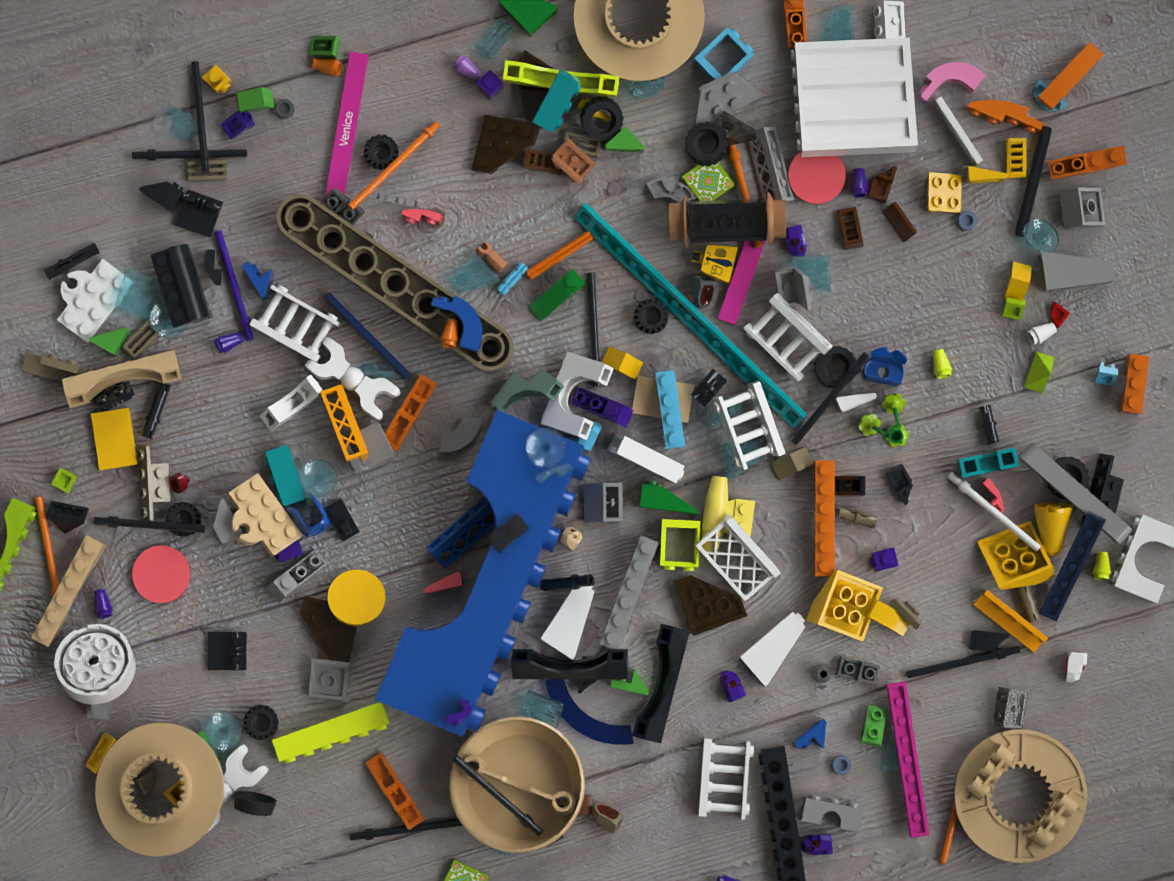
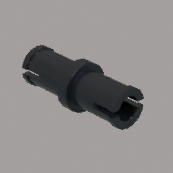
M991 404L985 406L987 413L984 406L979 407L983 421L981 425L985 430L987 444H993L992 436L994 443L1000 442L995 426L997 422L994 421Z

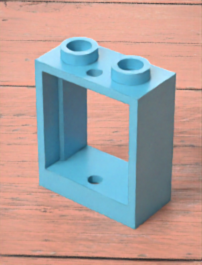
M727 27L694 58L695 64L712 81L722 77V75L704 57L726 36L746 55L727 74L733 71L738 73L754 56L752 47L748 43L743 44L739 39L740 35L734 29L730 30Z

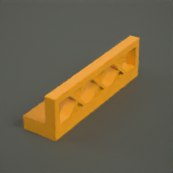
M342 384L321 391L322 400L346 462L360 458L361 461L368 459V450ZM335 393L337 397L336 404L329 402L326 395ZM336 409L342 411L344 416L342 421L334 418L333 414ZM343 426L349 428V439L340 434ZM349 443L355 445L358 453L348 455L346 449Z
M984 590L973 604V606L1033 653H1035L1042 642H1046L1048 639L1047 636L988 590Z

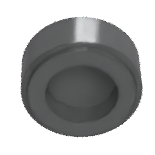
M281 99L276 103L275 112L280 118L288 119L294 114L295 108L290 100Z

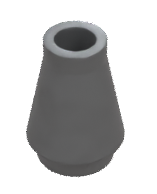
M825 664L815 666L812 672L814 680L818 683L828 682L832 674L831 669ZM822 670L826 672V676L823 678L820 676Z

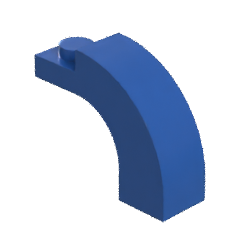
M439 296L438 299L433 298L432 307L454 313L462 320L464 332L460 347L479 353L483 330L481 321L474 308L457 296H454L452 303L449 302V298Z

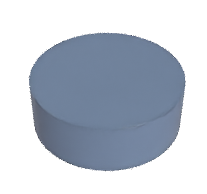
M970 211L962 212L957 219L959 228L964 231L972 230L977 223L975 214Z
M838 755L832 760L831 765L835 773L844 775L850 771L851 761L848 757Z

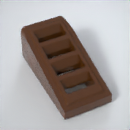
M526 149L523 169L561 175L562 169H552V153ZM531 155H535L533 165L530 164ZM539 156L542 157L541 166H537ZM546 158H550L549 168L545 167Z
M856 207L837 210L844 249L850 250L863 247V238ZM849 215H853V216H854V218H849V219H844V220H843V217H844V216H849ZM855 223V225L844 226V224ZM857 231V233L846 234V232Z

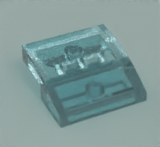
M127 269L118 293L115 308L152 319L161 291L158 279Z

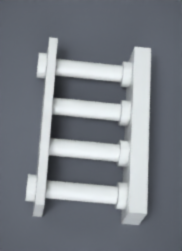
M279 284L277 287L272 285L271 289L276 292L262 318H259L258 321L253 318L250 326L308 359L319 363L321 356L318 355V349L332 324L337 327L340 326V323L337 321L338 317L329 312L327 315L288 294V289ZM282 296L293 302L279 327H276L274 330L268 327V321ZM300 305L309 310L295 337L290 339L284 336L286 334L285 330ZM318 315L326 321L312 346H309L307 349L301 345V340L314 317Z
M777 293L769 300L771 308L754 326L748 323L744 327L745 333L750 339H755L787 370L786 373L791 379L800 381L805 376L800 371L818 353L826 354L833 346ZM776 313L783 314L786 317L785 321L768 339L759 332ZM790 326H795L799 330V335L780 352L773 344ZM804 339H808L813 344V348L794 366L787 357Z
M760 381L747 384V392L730 399L723 400L722 396L713 398V408L719 414L734 456L732 457L733 463L738 470L748 469L747 461L767 453L772 454V456L786 454ZM748 399L753 400L754 410L730 419L726 408ZM755 417L759 418L761 422L760 428L736 437L734 425ZM761 435L766 436L768 442L766 446L743 455L739 444Z
M711 738L703 739L698 816L706 817L707 812L710 811L741 813L740 818L745 820V815H749L750 804H746L749 758L753 757L754 746H750V741H746L745 747L715 745V743H712ZM711 754L745 755L744 766L714 764V762H710ZM713 772L743 774V786L712 784L709 781V774H713ZM712 791L742 793L741 805L711 803V801H708V793H712Z

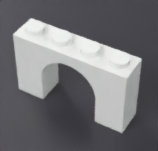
M567 352L562 361L560 373L556 378L564 385V388L554 401L549 399L540 424L587 440L593 422L572 414L568 406L569 394L573 387L582 381H592L607 386L614 368L604 363Z
M1142 514L1139 517H1135L1132 523L1134 530L1132 535H1128L1125 541V546H1127L1125 553L1120 554L1118 559L1119 568L1113 572L1110 581L1113 582L1112 587L1149 602L1158 603L1165 585L1147 579L1137 571L1134 561L1135 554L1138 548L1146 542H1156L1174 549V527Z

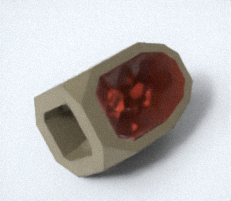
M597 803L592 808V815L595 817L596 822L603 827V830L615 834L624 817L620 810L603 803Z

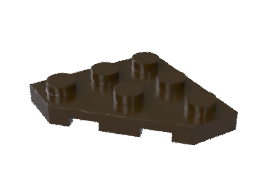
M524 50L517 61L554 69L526 50ZM519 85L525 119L533 123V118L549 89Z
M485 115L471 170L492 175L499 167L505 163L508 164L518 157L521 152L535 145L540 126L533 123Z
M692 575L673 582L693 636L747 616L740 597Z
M304 596L300 615L328 659L349 663L357 627L338 621L332 614L327 600Z

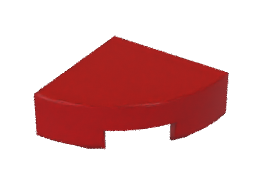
M1054 302L1051 307L1050 316L1052 323L1058 329L1070 313L1057 302Z

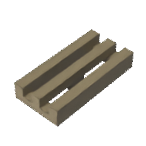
M565 131L563 142L568 136L597 142L598 145L595 146L571 140L576 146L596 150V153L586 150L582 151L587 156L599 158L602 141L594 140L591 136Z
M188 161V181L227 180V161H208L209 165H223V168H209V172H223V175L193 176V173H202L201 168L193 169V166H201V161Z
M148 319L121 347L137 360L162 332ZM150 326L151 328L129 349L128 346ZM155 331L156 333L134 354L133 352Z

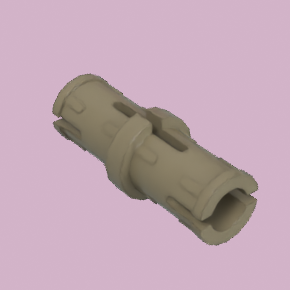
M842 506L837 517L854 522L855 525L861 524L875 528L878 519L877 516L862 513V510L855 511Z
M1029 586L1017 587L1022 600L1021 607L1025 609L1028 622L1039 621L1040 618L1035 606L1036 600L1033 599Z

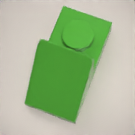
M635 668L631 683H628V679H612L611 687L649 695V690Z

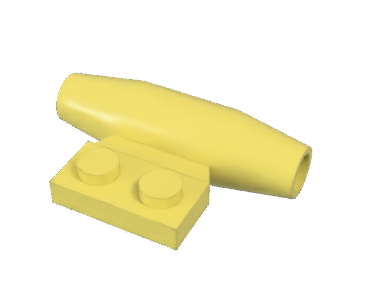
M712 476L705 498L701 527L702 538L724 520L723 517L728 513L751 536L755 501L743 499L728 501V479L726 477ZM725 526L718 531V538H722L724 533L729 534ZM714 541L705 542L702 548L705 551H714ZM717 541V551L721 544L720 541Z

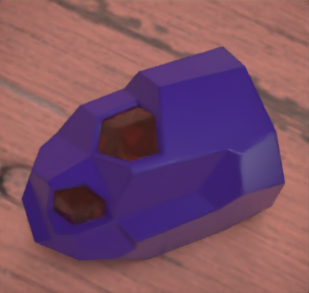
M801 225L786 228V238H784L787 250L793 256H804L807 251V245Z
M724 671L721 673L719 681L728 703L746 696L744 688L734 672Z
M831 834L807 836L801 843V850L809 855L833 854Z

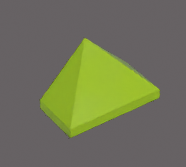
M1035 352L1024 388L1043 393L1052 372L1054 357Z

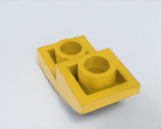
M875 600L867 615L868 618L900 636H904L910 625L895 609L878 600Z

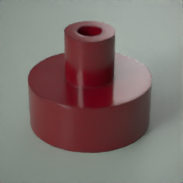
M177 473L169 478V482L173 491L180 494L187 490V483L190 482V479L187 475L183 476Z

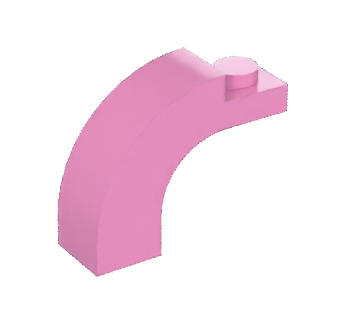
M951 62L943 64L926 76L924 80L930 85L925 84L919 91L921 94L919 100L925 104L940 85L947 82L958 83L973 93L986 75L976 67L966 63Z

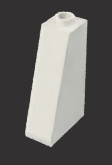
M614 434L607 449L608 452L674 483H677L684 474V465L623 435Z
M593 586L572 590L541 637L543 641L572 660L576 655L594 595Z
M791 612L739 656L764 686L769 684L805 628L803 624L805 620L799 613L794 614Z

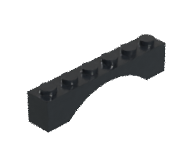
M665 624L660 625L656 641L659 653L657 683L648 704L636 718L632 736L661 743L690 631Z
M512 649V678L628 679V649H608L599 655L581 660H561L545 656L532 649Z

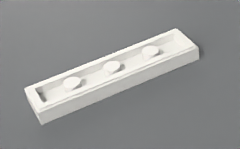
M939 97L935 100L934 106L974 166L979 165L983 159L943 98Z

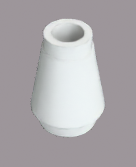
M1052 322L1032 327L1027 331V338L1032 345H1040L1055 334L1057 329Z

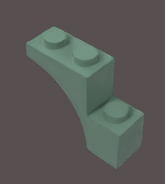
M540 369L533 376L530 384L513 373L506 380L500 392L495 395L491 404L499 411L505 413L513 404L528 397H544L554 401L564 388V385L543 369Z

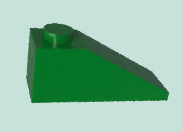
M572 269L533 302L529 308L542 321L585 286V282Z
M647 481L646 484H642L641 508L697 514V509L664 487L658 486V482Z

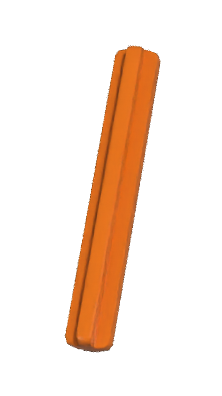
M586 231L528 269L526 274L533 280L592 241V235L589 231Z

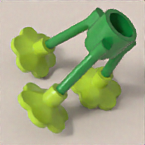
M899 393L894 395L888 394L885 397L882 407L886 409L888 414L894 413L896 423L895 425H890L885 432L878 428L881 425V420L874 413L861 417V422L858 425L859 430L862 431L864 436L874 435L878 432L889 441L892 447L904 446L906 439L909 438V432L905 430L904 425L900 424L898 413L903 411V407L906 406V400Z

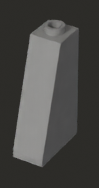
M1051 252L1039 253L1044 292L1114 282L1115 278H1117L1116 266H1113V263L1110 261Z

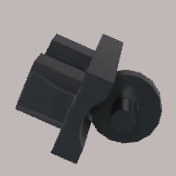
M712 369L690 395L705 407L725 385L727 380L715 369Z

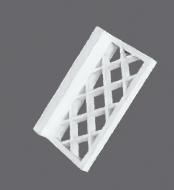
M728 513L723 517L724 520L697 542L695 546L742 599L746 601L781 572ZM724 526L729 531L728 539L718 538V531ZM707 541H714V551H705L702 545ZM717 541L728 542L727 552L717 551ZM731 542H739L741 544V552H730ZM716 555H727L726 565H718L716 563ZM730 555L740 556L739 566L729 565ZM743 556H751L753 558V566H742ZM729 569H739L738 579H730L728 577ZM742 569L752 570V580L741 579ZM764 570L767 576L762 580H755V571ZM741 582L751 583V590L745 595L740 590Z

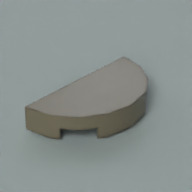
M893 598L889 604L917 630L922 623V620L918 617V610L908 601L904 603L899 600L900 598Z

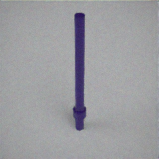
M222 230L214 233L239 313L240 327H243L246 340L251 341L254 340L250 327L251 320L250 317H247Z

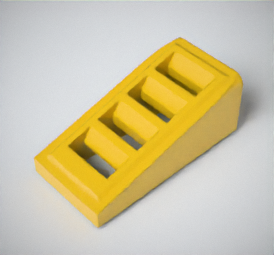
M1007 138L1005 140L1006 174L1008 178H1026V138ZM1011 145H1021V148H1011ZM1021 152V156H1011V153ZM1021 160V164H1011V161ZM1011 168H1021V172H1011Z
M973 166L966 168L968 184L1004 182L1008 178L1007 174Z

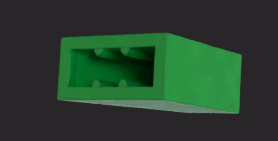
M499 0V5L530 37L558 12L556 5L544 0Z

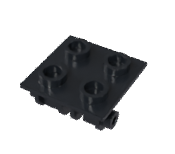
M187 189L186 194L182 197L183 203L175 226L211 238L223 202Z
M123 381L114 385V388L108 391L105 389L94 397L95 409L107 411L113 408L112 403L114 406H117L116 400L122 404L120 398H122L123 402L132 399L135 393L132 388L130 389V382L124 383Z
M208 632V670H246L247 632Z

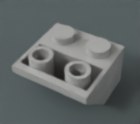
M622 483L584 484V522H623Z
M226 499L220 501L213 528L222 544L228 545L237 540L241 534H247L244 526H239L238 530L232 533L230 520L237 512V509L231 501Z

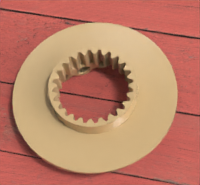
M616 0L575 1L574 27L583 51L601 70L612 76H619L623 80L650 81L672 73L693 54L703 32L705 18L703 0H663V4H666V10L668 11L667 18L669 19H666L667 26L663 27V32L658 33V38L654 36L652 42L647 39L645 44H642L641 41L634 44L632 39L626 42V37L620 38V32L615 33L616 27L612 26L613 20L610 19V11H612Z
M170 723L143 725L131 730L116 741L100 765L95 786L97 810L109 834L125 848L141 855L154 857L173 855L197 843L215 822L224 797L223 772L213 749L201 736L192 730ZM155 761H164L173 765L174 769H179L177 773L183 775L180 781L185 782V785L181 787L185 793L180 794L183 800L177 802L179 807L173 808V813L168 812L167 816H160L159 818L149 817L146 814H142L140 809H135L137 804L132 803L134 797L130 796V793L133 792L130 785L134 784L133 779L141 773L140 771H143Z
M1025 729L1008 730L994 734L973 748L959 769L954 791L956 812L968 837L986 853L1005 861L1018 863L1034 862L1047 858L1068 844L1083 821L1088 797L1086 780L1074 755L1056 739L1037 731ZM1015 765L1019 768H1022L1023 765L1027 769L1032 768V771H1038L1039 776H1044L1043 782L1048 783L1045 786L1046 789L1050 790L1046 794L1050 800L1045 802L1048 808H1043L1044 815L1039 814L1038 821L1032 819V824L1025 822L1024 826L1021 823L1015 825V823L1010 822L1008 824L1006 819H1002L1001 815L996 814L997 809L991 808L994 802L989 800L993 797L989 792L994 790L993 786L999 777L1002 776V773L1008 771V766L1012 769H1015Z

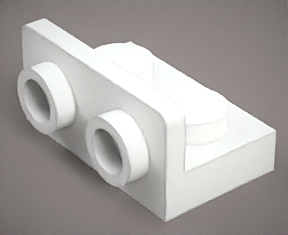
M882 1L875 4L873 15L875 17L874 34L876 39L905 38L904 3Z

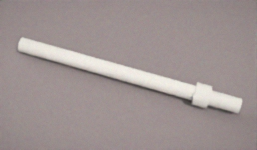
M953 472L947 477L959 487V491L970 496L1034 551L1037 552L1041 546L974 491L967 481H962Z

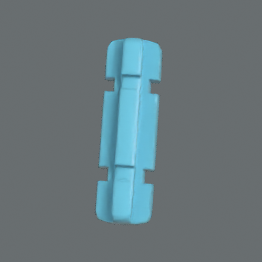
M520 262L516 266L517 269L513 270L506 277L504 283L497 287V290L502 295H506L509 288H512L521 278V275H524L528 270L524 263Z

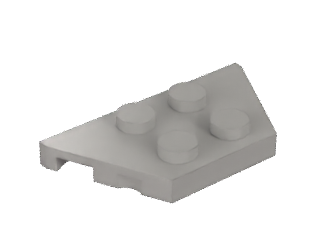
M733 71L698 88V101L695 108L697 113L693 123L698 125L701 122H711L762 98V95Z

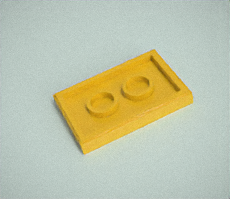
M130 408L92 413L91 419L99 470L138 465Z

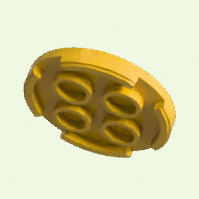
M349 570L340 574L334 579L328 590V605L332 614L338 621L349 626H363L372 622L380 616L385 606V590L381 581L372 573L364 570Z

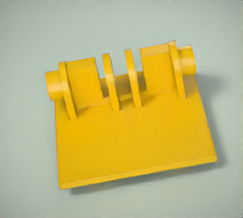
M928 172V177L926 178L928 180V189H926L928 192L926 195L928 197L926 206L928 212L961 213L962 175Z

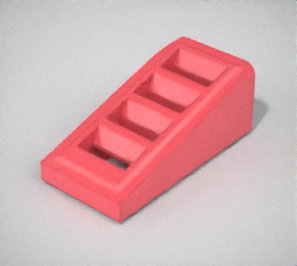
M457 571L426 587L424 592L430 594L463 587L461 572Z

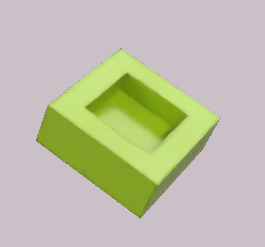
M1007 297L1002 317L1021 320L1025 301Z
M60 467L51 485L66 493H70L78 476Z

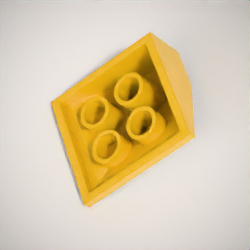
M1031 521L1017 526L1041 546L1037 552L1009 529L977 541L999 590L1037 585L1054 578L1053 565Z
M836 569L812 602L806 620L863 642L871 622L867 615L875 600H879L883 587Z

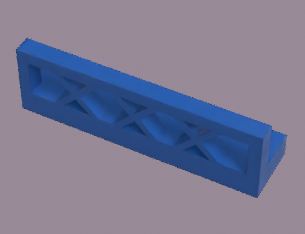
M484 497L426 546L428 551L444 569L496 525V518L491 522H484L485 516L490 511L495 515L492 506ZM473 526H480L479 532L476 535H469L470 529ZM459 538H465V544L462 547H455V541ZM444 551H450V557L443 562L439 555Z

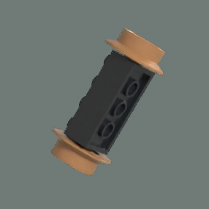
M767 192V212L766 199L689 201L688 203L687 195H684L681 203H669L670 241H682L686 249L689 248V243L764 241L767 240V227L769 246L772 245L774 238H786L785 200H773L770 192Z

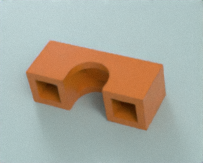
M1135 354L1126 356L1124 368L1126 378L1124 391L1121 393L1120 413L1142 414L1149 356Z

